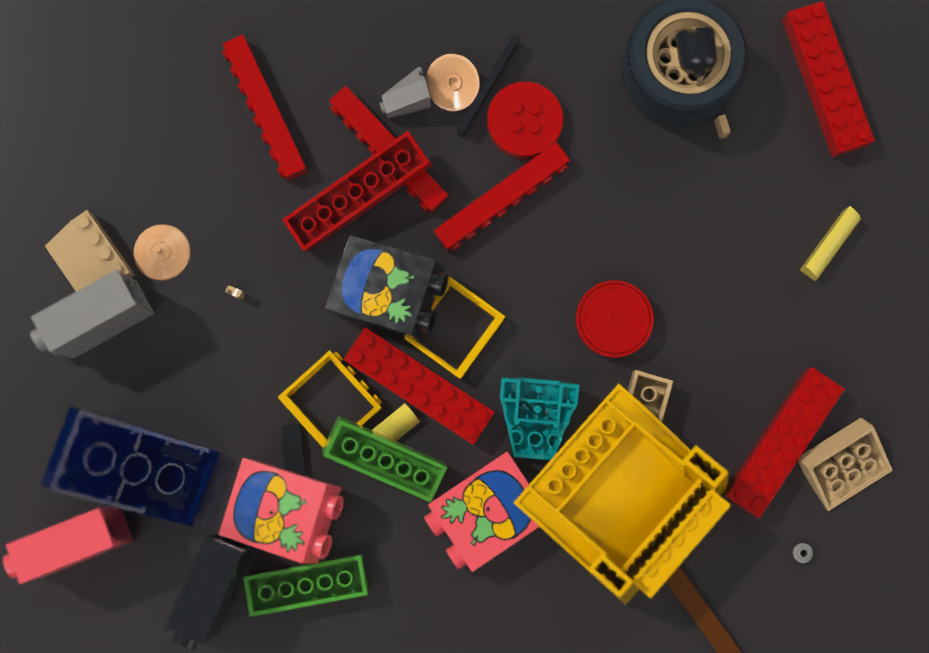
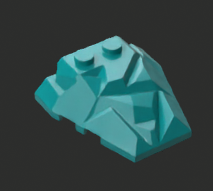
M524 377L501 378L500 400L514 457L551 460L555 456L566 427L570 423V418L578 405L579 384Z

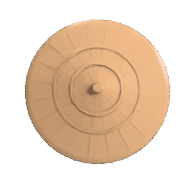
M446 54L437 58L429 67L426 75V84L431 100L444 110H462L468 107L478 94L480 84L478 72L475 66L461 55Z
M155 225L146 229L138 237L134 246V260L138 269L145 276L154 280H169L179 275L187 266L190 258V245L186 236L179 229L170 225Z

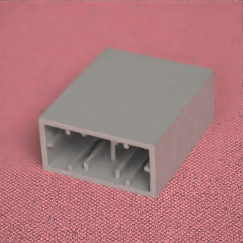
M115 270L31 316L36 329L30 331V335L41 352L49 350L55 356L59 354L74 359L155 313L138 282L124 273Z

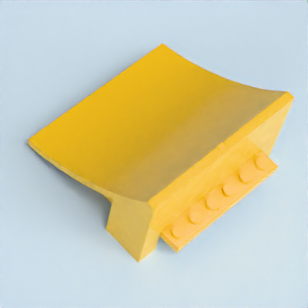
M620 384L612 390L513 502L625 605L639 589L649 598H652L731 506L720 497L727 489L728 472L697 446L691 451Z

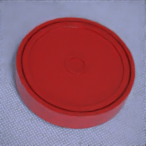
M533 82L510 84L496 94L489 106L487 117L489 135L497 148L511 157L518 159L535 158L556 143L563 125L561 105L555 95L540 84Z
M618 280L602 282L592 287L579 302L575 315L576 330L583 344L595 354L606 358L625 357L640 349L648 340L654 322L653 310L645 294L636 286Z

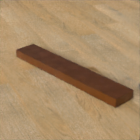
M678 567L667 579L666 583L717 653H742L682 569Z

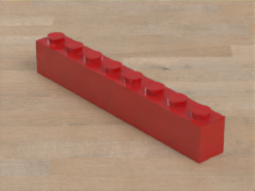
M243 34L223 43L225 50L222 53L226 61H231L232 67H230L234 78H239L240 83L237 85L242 95L245 93L248 100L245 102L249 110H254L256 116L253 119L257 127H262L264 133L261 136L265 144H270L272 150H269L273 161H278L279 167H277L281 178L285 177L288 182L308 173Z
M347 86L329 100L330 110L335 116L340 115L344 119L342 121L349 130L353 129L357 133L355 137L362 144L365 142L369 146L368 151L372 155L395 140L394 136ZM426 171L405 184L407 193L412 198L416 197L420 201L419 205L425 212L429 210L431 214L434 213L448 200V194Z
M557 142L433 230L434 235L447 252L449 250L455 251L462 245L460 242L473 238L477 234L476 231L481 227L483 229L487 228L492 224L491 220L496 216L500 218L508 212L507 208L517 206L523 201L521 198L525 195L531 196L538 190L537 187L542 183L544 185L548 184L553 179L552 176L557 172L561 174L567 170L570 159Z

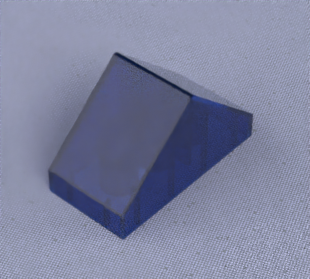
M70 405L40 485L57 493L193 527L220 452L114 414Z

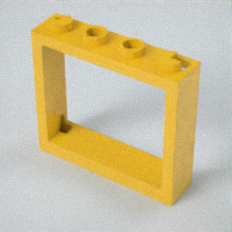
M449 276L444 295L452 287L495 319L457 370L415 339L404 337V339L461 380L506 316ZM444 295L442 297L435 296L431 310L436 308Z
M330 350L278 396L280 401L323 448L327 438L290 397L329 361H332L374 407L356 424L364 426L382 409L380 406L382 401L375 394L371 396L367 391L369 387L364 381L358 382L354 377L356 375L354 370L350 366L346 368L341 363L343 358L337 352L333 354Z

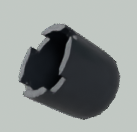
M698 27L696 32L687 34V30H683L675 34L679 64L684 72L694 74V77L705 76L707 71L715 67L717 53L715 32L712 27Z

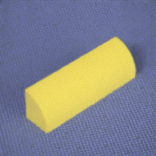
M851 206L842 211L800 269V271L814 281L819 278L861 220L860 215Z
M405 403L372 431L398 441L420 421Z

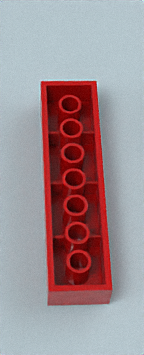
M821 1L787 12L782 21L832 158L869 146L875 140L824 2Z
M406 131L282 220L301 249L305 252H310L433 165L413 135Z
M367 328L363 329L343 359L472 445H474L495 413Z
M813 367L806 368L722 496L753 517L760 518L839 399L844 388Z

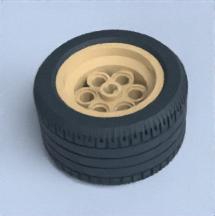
M664 0L646 11L632 30L621 64L625 90L633 104L643 114L649 116L652 120H656V122L671 126L699 124L712 118L723 109L740 86L748 64L747 42L739 23L719 4L717 5L711 0ZM698 27H712L715 32L716 65L707 71L705 76L696 77L697 81H691L689 75L694 74L686 73L681 69L677 48L673 47L671 43L676 42L675 34L683 30H687L688 34L696 32ZM661 57H666L669 63H663ZM669 74L677 75L678 79H671Z

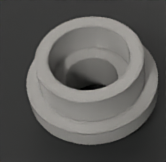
M799 543L793 549V557L800 563L810 561L813 556L812 548L808 544ZM803 549L806 551V555L804 557L800 555V552Z

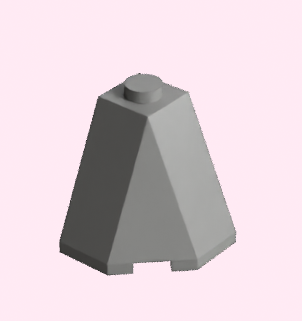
M421 67L416 68L382 95L383 102H380L382 114L386 113L387 119L431 108L430 96L425 77L422 76Z

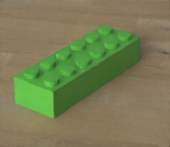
M338 416L322 450L323 456L428 502L432 501L447 469L444 462L341 416Z
M363 554L320 561L318 564H304L255 573L243 577L250 617L369 594Z

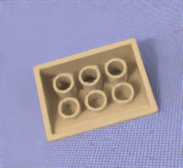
M88 210L71 220L45 245L76 292L115 270L131 278L135 276L96 217Z
M862 418L808 450L798 459L804 475L827 511H830L893 471L874 426Z

